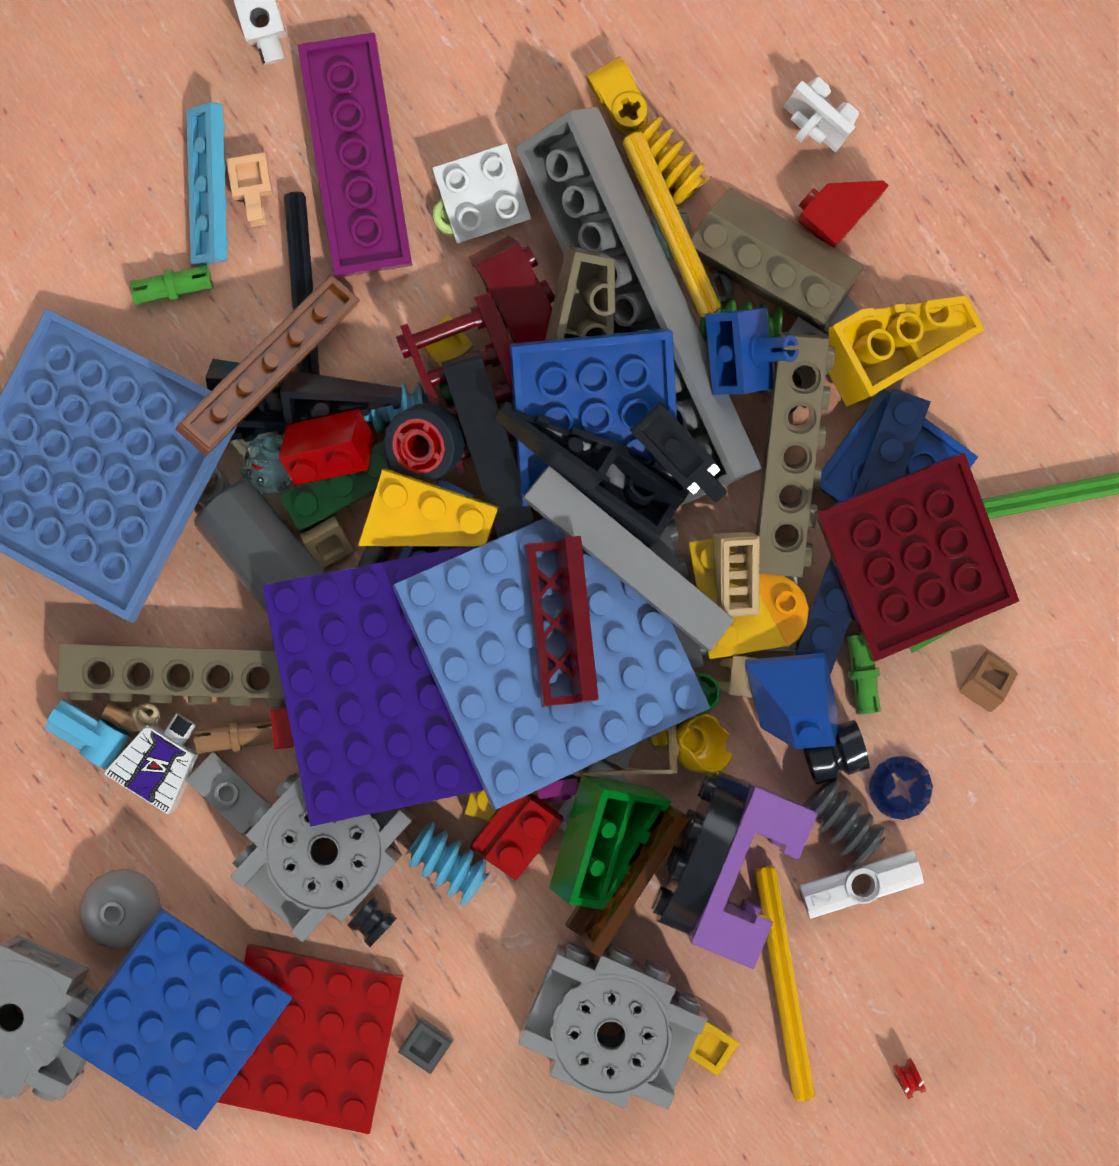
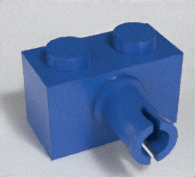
M767 308L741 309L705 314L712 395L746 394L772 389L771 362H793L798 356L799 349H784L786 346L798 345V341L794 336L769 337Z

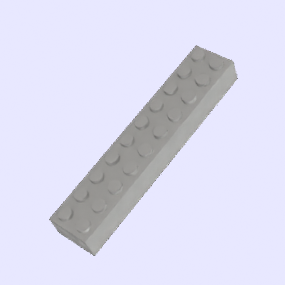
M593 107L568 111L515 147L563 254H565L566 246L568 245L605 253L615 260L614 334L668 328L673 331L677 420L715 460V464L721 470L714 477L725 487L762 469L729 394L712 395L709 350L599 108ZM702 489L694 495L690 491L681 505L702 498L707 494Z

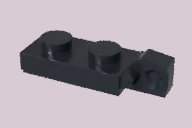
M661 402L654 406L630 429L632 434L685 490L688 488L694 495L702 489L715 504L728 493L725 487L714 477L721 470L715 464V460Z

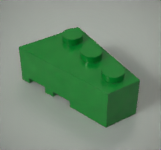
M582 775L549 888L570 905L604 910L630 869L629 860L640 843L645 845L651 835L648 832L661 810L666 812L672 801L651 787Z

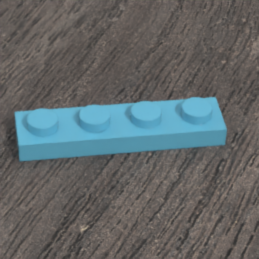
M208 102L186 109L191 265L198 266L227 261L228 249L223 104Z

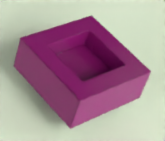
M568 775L538 789L539 799L548 798L550 802H561L570 799L572 794L577 793L578 778L574 775Z

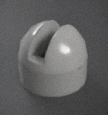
M720 272L709 275L708 278L717 297L719 295L713 279L720 278L725 296L719 297L721 305L727 303L734 293L732 279Z

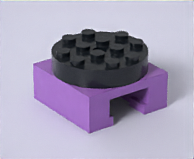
M718 770L713 776L705 775L697 795L701 800L696 811L688 809L685 816L689 821L682 830V834H684L680 848L673 845L665 864L669 877L665 887H659L651 908L654 909L653 913L657 914V922L686 933L691 944L754 969L773 922L770 918L760 914L762 909L755 903L743 899L741 906L727 901L755 833L767 837L771 844L780 847L779 850L783 854L799 860L818 813L799 802Z

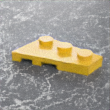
M384 468L358 546H482L488 541L499 506Z
M713 538L689 542L696 588L718 605ZM734 546L729 547V553H737ZM743 562L729 563V569H745ZM746 579L729 580V586L746 585ZM760 594L759 615L732 617L735 620L714 648L708 651V658L715 659L787 646ZM747 595L729 596V603L748 601Z

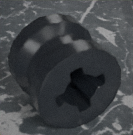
M374 896L347 926L352 931H359L364 936V942L371 947L394 923L397 917L393 913H386L380 908V901Z

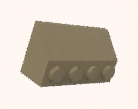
M732 188L708 211L691 239L702 263L717 272L728 275L734 282L770 303L782 306L783 310L796 318L800 317L823 333L827 330L865 268V265Z

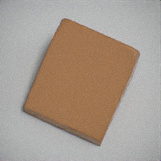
M985 651L962 684L960 693L986 711L992 712L1004 701L1018 673Z

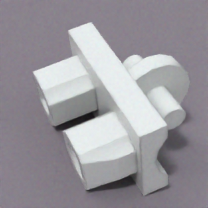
M816 77L807 84L801 81L783 106L793 115L790 120L801 128L795 139L802 143L810 136L819 145L824 142L836 153L855 129L854 123L859 116V111L850 103L842 102L835 109L825 101L831 90L829 85L820 77Z

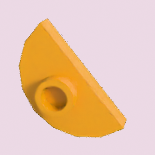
M760 574L759 594L787 644L786 647H789L800 638L807 625L809 608L805 595L794 581L785 576Z

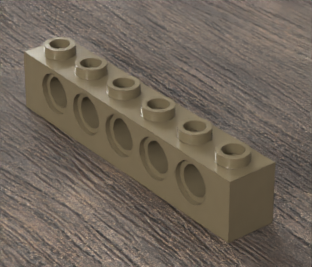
M778 332L777 337L794 336L798 341V345L786 346L784 349H799V353L793 362L775 361L773 388L771 391L756 535L760 536L759 574L803 578L804 567H810L812 562L813 544L807 543L808 528H815L816 525L814 512L817 511V505L811 504L812 490L819 489L822 467L821 465H815L817 449L823 450L825 446L826 426H820L821 410H828L831 389L830 386H824L826 370H833L835 346H829V339L826 336ZM803 365L812 367L814 376L808 385L798 386L793 383L792 375L796 368ZM799 405L807 407L809 409V418L804 424L796 426L789 423L788 414L793 407ZM794 445L803 447L805 456L800 463L790 465L784 461V453L789 447ZM795 485L801 491L798 500L790 504L780 501L779 494L785 486ZM784 524H790L796 528V535L789 542H780L775 538L776 530Z
M59 644L57 692H69V700H93V693H109V701L133 702V694L148 695V702L172 703L173 695L188 696V704H212V697H227V705L251 706V698L267 699V706L286 707L275 651ZM100 662L106 663L111 671L109 680L104 684L98 683L93 675L95 666ZM140 663L147 665L150 670V679L143 686L138 685L133 679V670ZM179 664L185 665L190 671V680L183 687L177 686L172 680V671ZM220 665L227 668L230 674L229 683L224 688L216 687L211 680L212 671ZM257 667L265 668L270 676L269 684L262 690L256 689L250 681L251 673Z

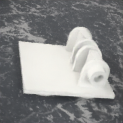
M507 143L432 168L457 244L531 220Z

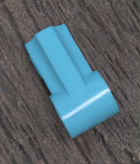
M62 699L53 709L44 728L79 749L81 756L105 770L118 758L130 738L126 731L101 718L99 720L65 699Z

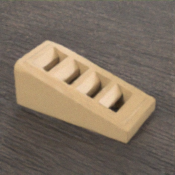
M749 531L714 533L713 551L718 606L731 617L759 615L760 536ZM743 546L744 552L729 553V547ZM729 563H745V569H729ZM746 579V585L729 586V580ZM747 595L748 601L729 603V596Z

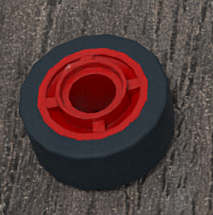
M432 403L416 404L394 416L386 428L383 441L386 458L392 468L397 473L424 482H433L453 470L461 460L465 446L463 429L456 417L446 408ZM419 435L424 436L428 440L430 445L429 451L420 445Z

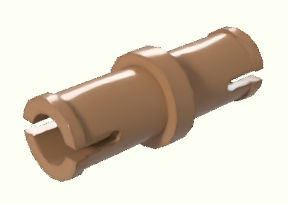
M271 719L246 724L232 721L229 722V726L194 730L197 755L232 749L233 753L242 752L243 747L274 744Z

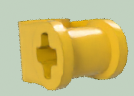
M621 56L586 75V80L599 104L604 107L615 129L620 134L628 136L643 130L647 126L646 101L637 88L635 80ZM629 109L632 113L637 112V119L631 120L628 116L624 117L623 111Z

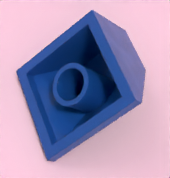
M825 653L746 660L745 666L760 727L795 749L835 746L839 714Z

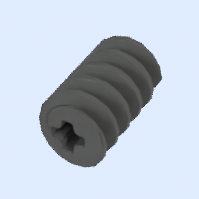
M833 779L817 789L803 805L809 806L818 813L816 819H822L817 830L820 834L829 829L834 831L829 840L831 845L841 840L845 842L840 852L842 856L853 851L856 853L851 864L855 868L867 860L881 846L886 838H881L884 827L881 824L870 827L873 816L869 812L858 816L862 808L861 803L855 801L847 805L851 793L847 790L836 793L840 782L837 779Z

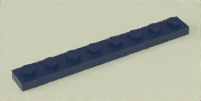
M895 388L891 390L853 496L904 476L931 401ZM831 556L810 610L807 625L794 654L825 653L830 675L853 615Z

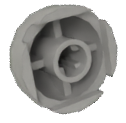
M130 869L113 870L97 877L85 890L80 904V919L87 935L97 944L111 949L133 947L161 908L160 899L157 895L158 891L154 883L142 873Z

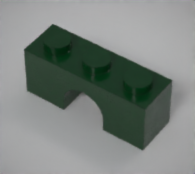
M381 441L372 448L368 470L305 483L281 495L280 498L297 530L304 533L327 519L338 516L340 511L355 502L369 496L373 497L384 468L396 471L386 458L384 443Z

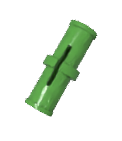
M205 264L200 267L177 272L167 269L164 270L163 275L130 280V288L134 290L131 294L135 305H140L141 303L170 298L171 301L178 300L179 295L206 289L210 290L213 289V282L209 279L211 278V273L208 265Z
M861 634L847 635L851 670L848 671V679L852 680L856 714L881 712L877 688V677L880 676L879 668L875 667V662L870 660Z

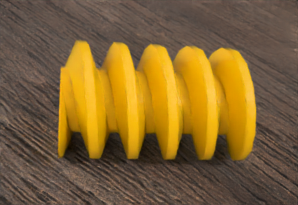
M662 116L650 122L641 132L646 138L670 193L676 191L673 200L675 205L678 206L695 195L709 181L712 175L702 179L701 174L706 165L704 163L694 167L690 165L695 155L693 151L685 155L679 153L685 143L683 140L673 144L669 142L674 132L672 128L663 132L658 130L663 121Z

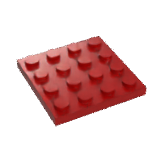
M249 943L244 963L287 991L292 996V999L217 1102L370 1134L403 976Z

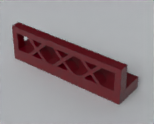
M581 536L564 537L559 541L525 544L541 707L589 703L599 700ZM557 551L559 568L551 578L547 577L537 568L536 552ZM558 577H560L561 588L554 583ZM539 579H540L543 583H545V585L543 586V588H542L541 590H540V587H539ZM549 588L562 598L563 608L554 619L541 606V598ZM563 616L565 628L561 624H559V621L563 618ZM543 619L550 624L545 631ZM554 628L566 638L567 649L559 659L546 650L545 639ZM567 657L569 660V668L563 664ZM547 659L554 664L550 671H548ZM558 669L571 679V696L551 697L550 679Z

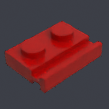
M528 794L498 808L472 840L470 849L481 853L485 860L516 881L563 823L564 816L533 794Z

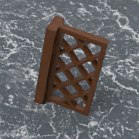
M669 805L666 812L660 811L648 830L651 833L645 845L640 843L628 862L631 866L605 909L576 906L565 923L567 928L580 936L589 951L598 957L602 956L688 823L689 819L685 814L674 806Z

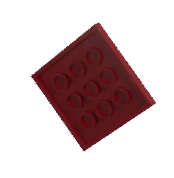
M965 453L955 454L814 512L871 661L876 662L1019 602L1017 592Z

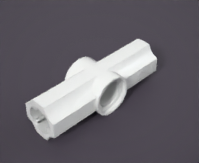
M909 850L871 863L859 865L855 868L851 866L845 871L800 884L799 888L808 917L811 919L859 903H871L878 897L923 884L924 881L916 855L913 850ZM859 874H867L871 881L870 888L863 894H855L851 886L853 879Z

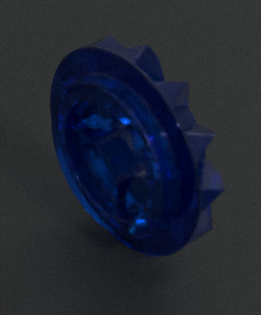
M896 756L886 759L876 767L870 779L869 792L872 802L881 813L890 818L905 820L920 815L930 803L934 786L929 771L921 763L909 757ZM893 773L902 781L915 778V781L908 788L910 802L902 795L887 798L896 787L895 779L892 776Z

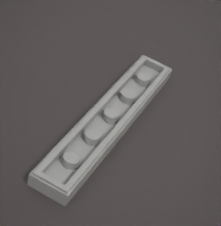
M550 466L545 468L522 497L526 503L566 536H581L583 550L706 651H711L735 620Z

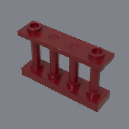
M491 292L474 297L477 305L470 308L471 312L418 333L412 334L408 323L400 326L403 334L396 336L404 359L412 356L430 403L439 405L433 387L446 382L447 379L442 366L426 372L418 349L475 327L478 330L486 328L491 343L484 345V350L480 351L484 365L492 364L493 367L500 365L506 379L499 382V387L492 389L497 404L505 401L513 403L510 342ZM455 404L445 407L457 420L459 419ZM506 430L509 442L516 440V437ZM465 442L462 458L456 465L459 476L466 474L462 460L472 457L467 442Z

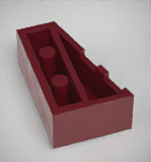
M508 235L469 256L468 258L473 268L476 267L486 286V292H491L496 308L513 342L544 341L552 312L551 303L554 302L555 295L546 280L539 282L533 270L534 267L538 266V262L528 244L521 247L518 241Z

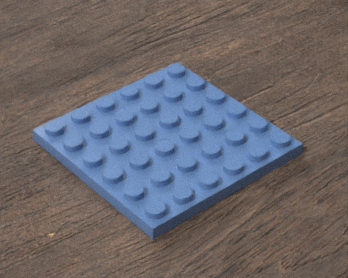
M46 308L0 395V552L117 616L135 623L236 427L205 457L175 429L178 423L211 390Z
M546 518L392 586L493 810L710 709L672 622L585 550H583L599 700L589 703L541 707L524 545L528 543L559 541L564 537H568ZM557 551L536 552L537 568L547 577L551 578L559 568ZM558 577L554 583L561 588L560 577ZM539 579V587H540V590H541V589L543 588V586L545 585V583H543V582ZM549 588L541 598V606L553 619L562 610L563 605L562 598ZM563 616V618L559 621V624H561L565 628ZM543 619L545 631L550 624ZM554 628L545 639L546 650L559 659L567 649L566 638ZM567 657L563 664L569 668V660ZM547 659L548 671H550L554 664ZM559 669L550 679L551 697L572 695L571 679Z

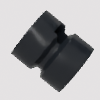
M855 720L838 724L835 746L803 748L807 765L816 785L837 779L839 771H844L850 775L870 769L866 746Z

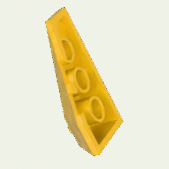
M967 295L928 300L915 304H896L885 308L861 309L829 327V346H835V359L833 370H828V373L846 407L873 396L984 331L985 328Z

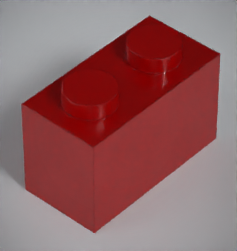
M355 409L287 425L278 458L295 486L366 471L369 467L375 437L360 410Z

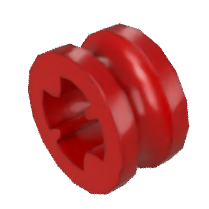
M911 1058L906 1060L905 1066L900 1067L897 1064L893 1066L895 1075L907 1099L913 1098L912 1095L915 1091L926 1092L921 1076Z

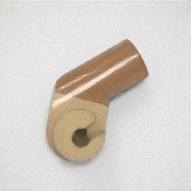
M108 701L100 718L128 733L135 734L141 732L147 725L155 726L160 719V710L157 705L151 702L142 703L126 710Z

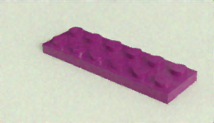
M375 32L298 44L335 278L413 266Z

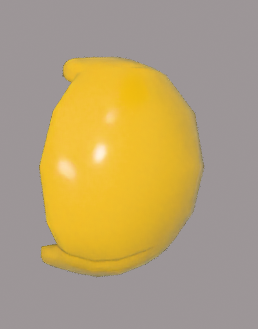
M705 712L680 722L676 730V740L679 746L677 759L679 763L698 774H714L718 770L724 771L733 757L732 753L726 750V740L730 734L719 725L716 717Z

